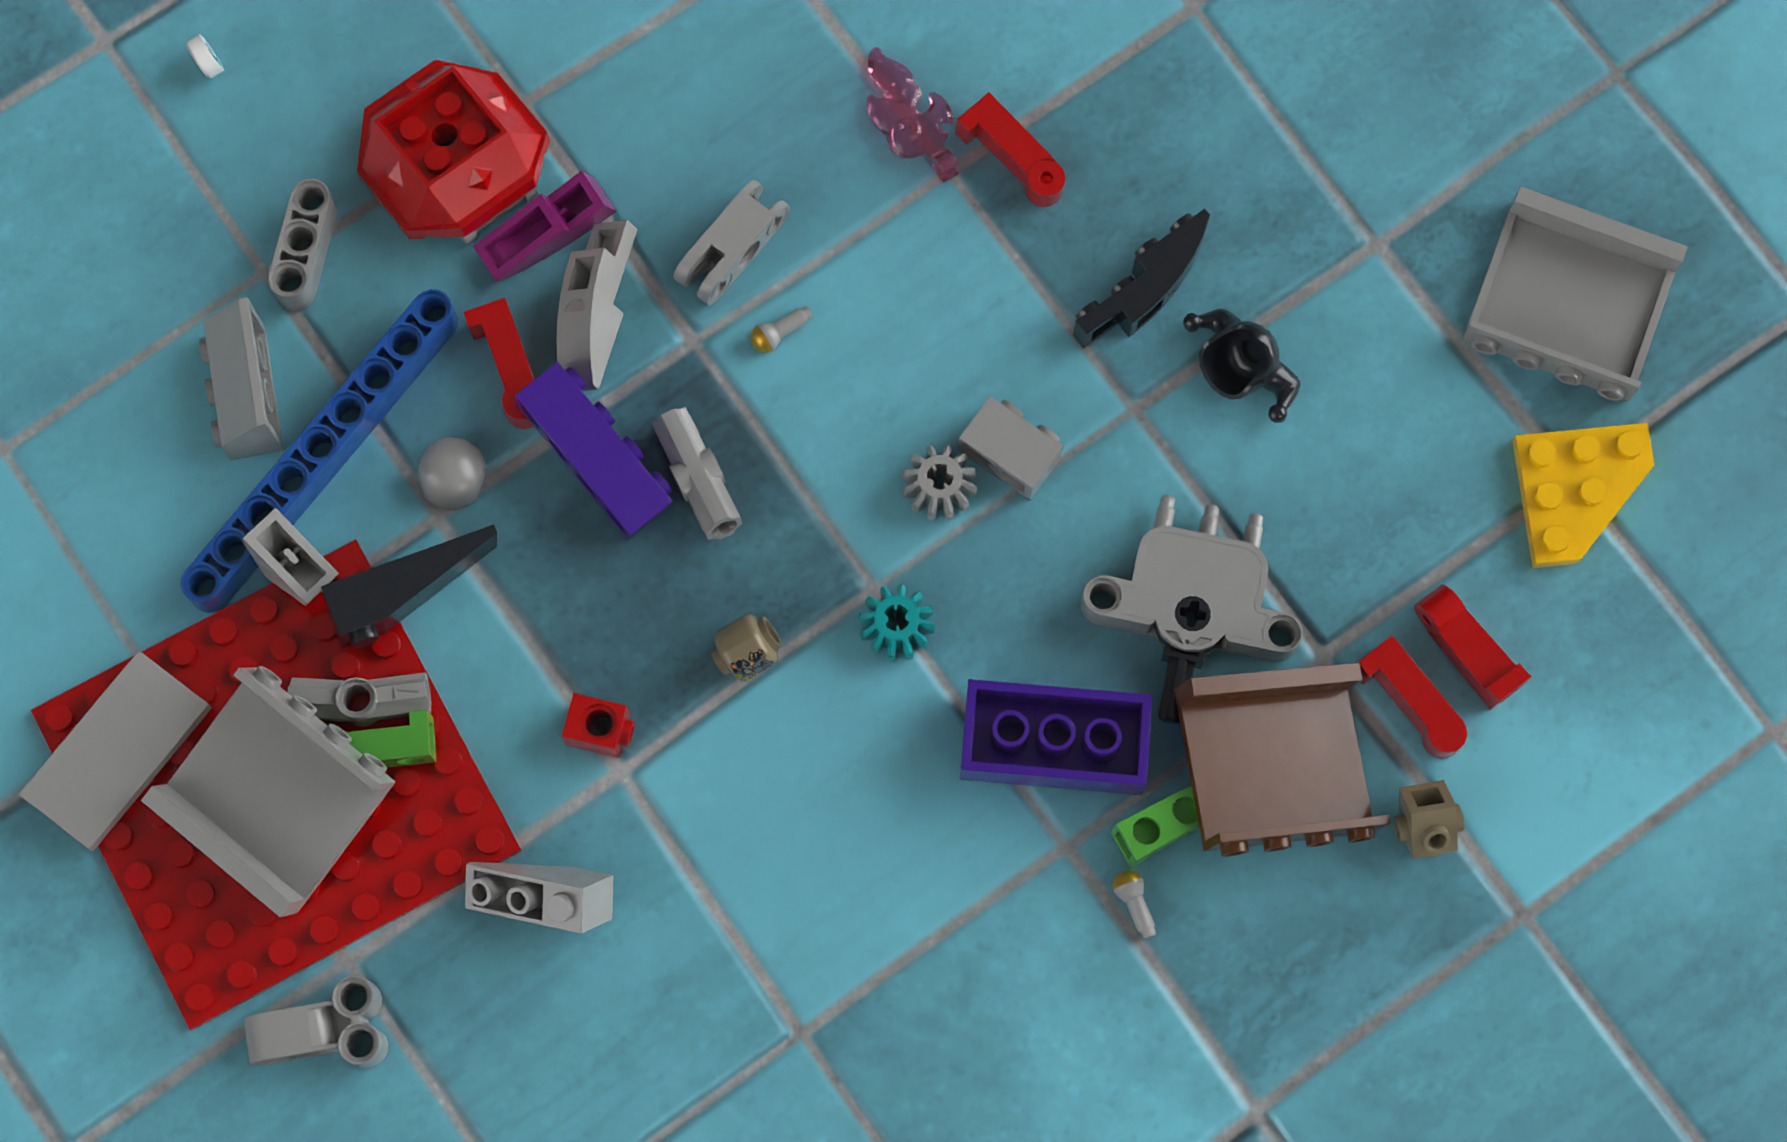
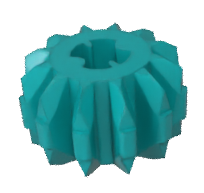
M900 584L898 586L897 596H891L889 588L883 586L880 588L882 601L868 596L865 599V604L871 611L859 613L858 621L867 625V627L860 631L861 640L869 641L875 639L870 647V652L873 655L880 653L884 647L888 648L887 660L890 662L895 660L896 650L901 649L906 660L913 659L911 644L918 649L925 650L928 647V641L923 635L933 634L935 631V624L926 620L933 615V608L931 605L918 607L923 599V594L920 591L913 593L908 599L906 598V585ZM897 615L904 617L905 628L903 630H900L898 625L896 626V631L889 629L890 616H894V620H897Z

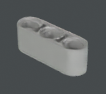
M307 178L300 181L291 192L269 271L268 282L278 302L290 311L304 310L313 303L337 219L338 209L328 187L322 181L315 178ZM311 200H324L318 209H305ZM303 239L313 240L308 249L303 251L294 250L295 245ZM293 279L302 280L300 287L295 291H283L288 281Z

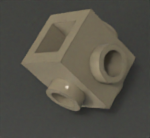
M1444 780L1400 787V814L1393 816L1394 830L1398 842L1405 841L1412 858L1436 857L1440 854L1458 851V832L1464 830V820L1461 808L1458 804H1455Z

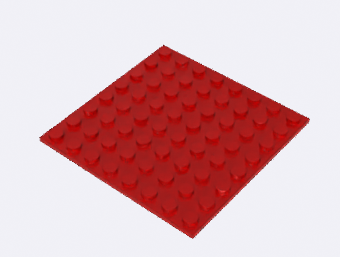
M356 539L323 556L339 573L331 582L371 569ZM271 583L142 651L144 655L207 702L212 709L101 841L98 847L189 1030L192 1031L463 884L466 882L467 863H501L522 851L401 622L386 633L379 635V640L369 646L356 649L351 645L342 649L323 601L322 591L307 605H304L280 587ZM134 656L31 709L52 754ZM265 667L282 680L280 687L286 692L288 691L291 678L345 681L349 678L359 677L372 680L425 672L428 677L432 705L430 714L434 719L436 762L387 767L385 774L393 779L395 784L296 914L279 917L141 801L151 786L167 784L241 685L242 682L233 676L238 668ZM358 693L353 696L349 703V710L358 712L365 709L369 704L370 694ZM409 716L379 720L370 726L364 727L353 725L350 722L322 721L327 726L334 724L345 732L410 725Z

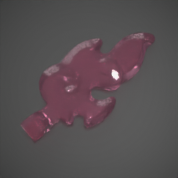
M878 47L873 48L868 58V69L874 82L883 90L884 96L877 98L874 95H869L867 97V109L871 121L886 136L890 150L901 158L909 159L926 153L936 174L943 183L957 176L958 171L955 166L958 165V162L952 152L943 145V142L948 138V132L940 129L943 123L952 124L954 122L950 106L941 95L931 92L928 94L930 101L929 109L924 113L918 112L916 106L921 99L922 92L920 87L914 82L912 73L903 64L883 55Z

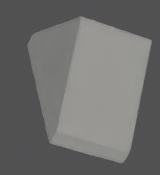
M274 508L241 539L263 575L304 605H307L322 591L321 586L329 584L339 574L277 508Z

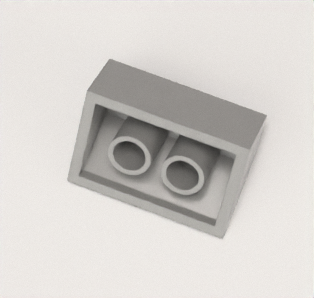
M248 297L239 298L203 321L205 337L199 338L202 360L204 364H210L211 379H205L206 394L209 404L211 406L216 405L218 419L211 421L215 446L222 447L231 460L284 450L265 325Z

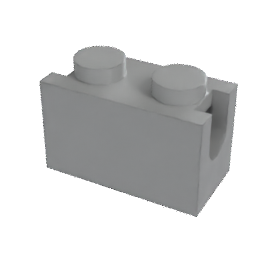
M990 396L959 437L958 451L965 453L969 459L1031 500L1061 460L1060 453L1063 450V445L1059 443V437L1049 428L1043 425H1038L1036 428L1023 419L1022 411L1014 404L1006 400L998 402Z

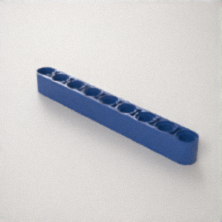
M429 289L420 293L185 570L181 578L182 592L197 609L206 613L220 611L258 568L246 546L245 552L240 559L233 562L226 561V554L230 548L236 545H244L241 539L255 527L257 516L261 512L272 511L274 508H277L294 525L452 337L458 327V318L452 302L446 293L437 289ZM443 309L446 311L443 318L438 321L429 322L425 320L431 310ZM415 342L418 344L416 350L409 355L397 354L399 347L404 343ZM386 375L389 377L388 383L383 388H369L371 380L376 376ZM347 410H361L360 416L354 422H341V417ZM324 442L332 444V449L326 456L321 458L312 456V452L317 445ZM295 476L303 478L301 487L296 491H283L286 481ZM208 579L216 581L213 592L204 597L197 596V588L203 581Z

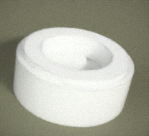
M201 34L187 41V49L207 78L210 77L212 79L224 71L216 54Z

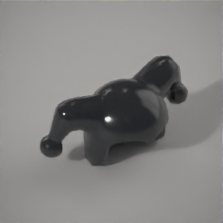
M1216 309L1202 315L1195 313L1187 314L1183 319V325L1187 331L1195 332L1199 328H1207L1215 333V335L1202 344L1199 352V365L1204 378L1211 388L1221 396L1232 400L1241 399L1263 387L1275 393L1277 403L1269 409V419L1274 423L1284 422L1288 413L1287 409L1295 400L1301 383L1298 377L1280 362L1279 347L1271 332L1264 326L1252 321H1241L1225 309Z

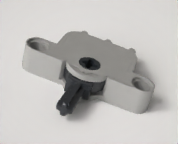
M1164 495L1161 497L1160 506L1157 508L1154 527L1143 536L1138 547L1131 580L1100 575L1092 578L1083 590L1080 609L1083 616L1095 625L1155 637L1157 644L1163 649L1161 661L1168 662L1158 717L1166 723L1180 724L1174 689L1190 678H1193L1195 668H1202L1205 656L1210 655L1214 650L1271 662H1283L1288 660L1298 648L1303 637V628L1293 615L1262 608L1268 577V562L1264 553L1260 550L1263 533L1262 515L1252 513L1249 516L1248 524L1245 526L1243 541L1216 536L1219 523L1218 506L1213 504L1205 506L1199 532L1172 527L1175 514V499L1172 496ZM1096 592L1107 593L1112 597L1114 605L1107 609H1099L1091 603L1090 596ZM1187 611L1195 613L1194 617L1197 622L1194 627L1186 625L1185 615ZM1272 629L1284 630L1289 634L1291 644L1285 647L1275 645L1269 638V631Z

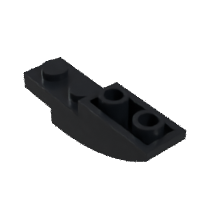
M1203 209L1195 216L1188 213L1179 218L1170 227L1171 233L1158 241L1156 238H1152L1145 242L1135 252L1136 257L1132 274L1136 279L1132 276L1124 278L1111 290L1112 296L1100 304L1097 301H1093L1076 315L1078 320L1075 321L1073 336L1083 349L1118 324L1127 336L1130 337L1147 324L1165 306L1182 284L1200 250L1210 218V214L1206 209Z

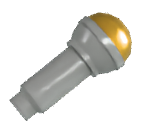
M805 306L801 309H795L774 323L758 324L751 331L750 341L758 352H773L783 337L806 324L807 320L812 318L813 315L810 309Z
M1125 870L1118 873L1112 884L1114 894L1123 903L1126 902L1137 931L1142 934L1144 940L1156 935L1155 923L1143 897V877L1134 870Z

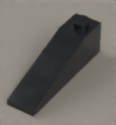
M491 525L321 586L323 601L342 649L353 645V648L358 649L375 643L379 640V635L389 631L497 547V531L495 526Z

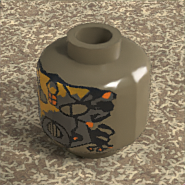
M745 614L716 632L715 645L717 650L712 652V657L722 674L726 676L732 673L739 680L747 681L777 663L778 649L782 647V643L776 630L766 617L763 616L759 619L753 614Z

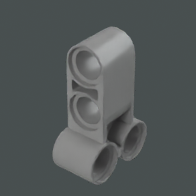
M350 975L342 978L335 985L331 1001L245 1017L244 1024L249 1065H270L340 1052V1055L347 1062L361 1068L378 1066L385 1059L389 1046L386 1035L369 1023V1020L373 1019L382 1007V995L379 988L374 983L360 976ZM364 987L367 992L365 1005L359 1010L351 1011L347 1004L350 992L355 988ZM370 1033L374 1041L373 1048L367 1056L358 1058L353 1050L354 1042L361 1034Z

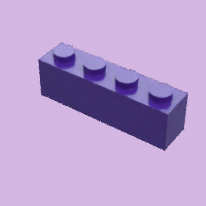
M557 362L517 393L514 403L628 540L671 505L673 501L668 495L672 490L657 471L650 474L639 460L644 456L637 445L628 436L621 439L611 425L615 423V420L604 405L599 401L593 405L582 392L586 385L577 372L570 366L564 370L559 362Z

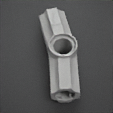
M686 407L681 409L674 408L661 414L658 419L651 423L652 428L668 458L670 473L684 502L689 501L694 515L708 540H721L734 534L735 530L743 524L741 517L724 486L726 481L711 449L705 448L700 433Z
M425 672L372 680L359 677L349 678L345 681L291 678L287 691L292 697L298 695L309 701L317 709L315 716L321 721L350 722L360 727L370 726L379 720L408 717L409 711L428 710L431 713L432 705L428 677ZM358 693L370 694V701L365 709L358 712L349 710V703L353 696Z

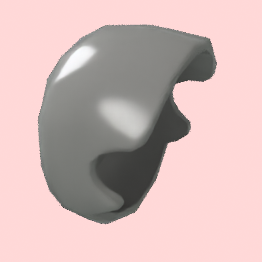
M450 436L440 438L435 443H431L420 458L418 466L419 485L425 499L438 508L453 510L473 503L478 498L480 488L486 478V464L481 450L466 439Z

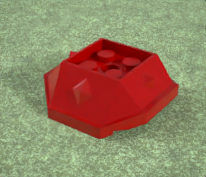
M433 60L364 108L357 173L362 182L409 240L425 239L426 236L440 238L466 237L537 187L550 138L545 128L499 73ZM449 140H455L449 146H442L443 143Z

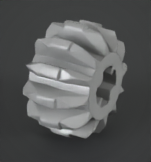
M949 444L943 448L942 455H936L935 448L932 445L926 447L927 459L913 454L910 459L913 468L904 469L902 473V479L909 483L903 487V496L905 498H915L911 507L914 512H919L927 506V518L931 521L936 518L937 510H943L944 517L947 520L953 519V506L965 512L969 508V502L966 497L976 496L977 486L971 483L977 476L976 469L965 467L968 461V456L965 453L959 454L952 459V447ZM936 476L946 478L943 489L933 488Z

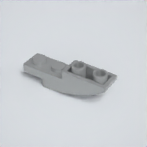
M628 220L594 224L586 250L572 251L570 253L564 274L557 318V362H559L564 370L570 366L577 372L586 385L583 391L599 389L623 317V312L613 303L638 230Z

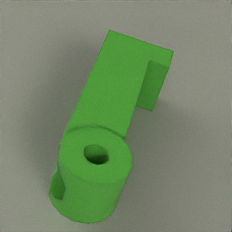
M428 710L409 711L410 725L346 732L352 738L351 746L362 755L369 753L375 756L386 767L436 762L434 719Z
M1192 785L1116 823L1111 834L1130 869L1199 828Z

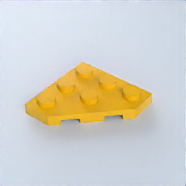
M1648 423L1525 434L1514 437L1512 443L1532 568L1577 564L1655 465Z

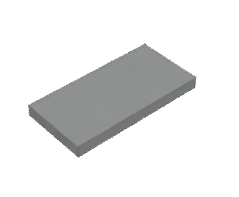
M138 651L22 789L19 795L93 852L212 707L141 651Z

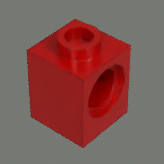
M573 693L561 737L566 746L619 758L622 746L629 747L631 744L635 721L629 719L630 712L627 705ZM598 717H607L613 721L611 730L604 736H593L589 733L591 722Z

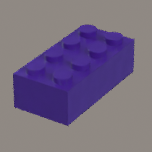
M968 679L960 780L1142 795L1147 785L1152 695Z

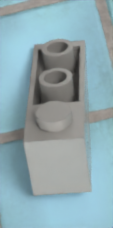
M470 862L466 864L465 908L582 934L612 920L613 875L578 867Z

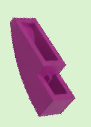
M581 170L548 197L539 194L473 247L495 281L500 282L571 244L592 230L594 224L602 223L617 211L596 179Z

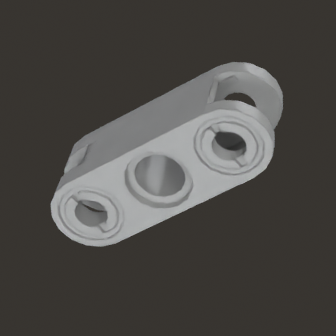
M756 180L750 181L736 195L686 253L674 272L673 278L684 287L694 283L702 273L706 274L707 277L701 284L697 297L707 305H712L725 293L778 231L790 212V206L783 200L773 204L769 209L759 203L758 199L763 191V185Z

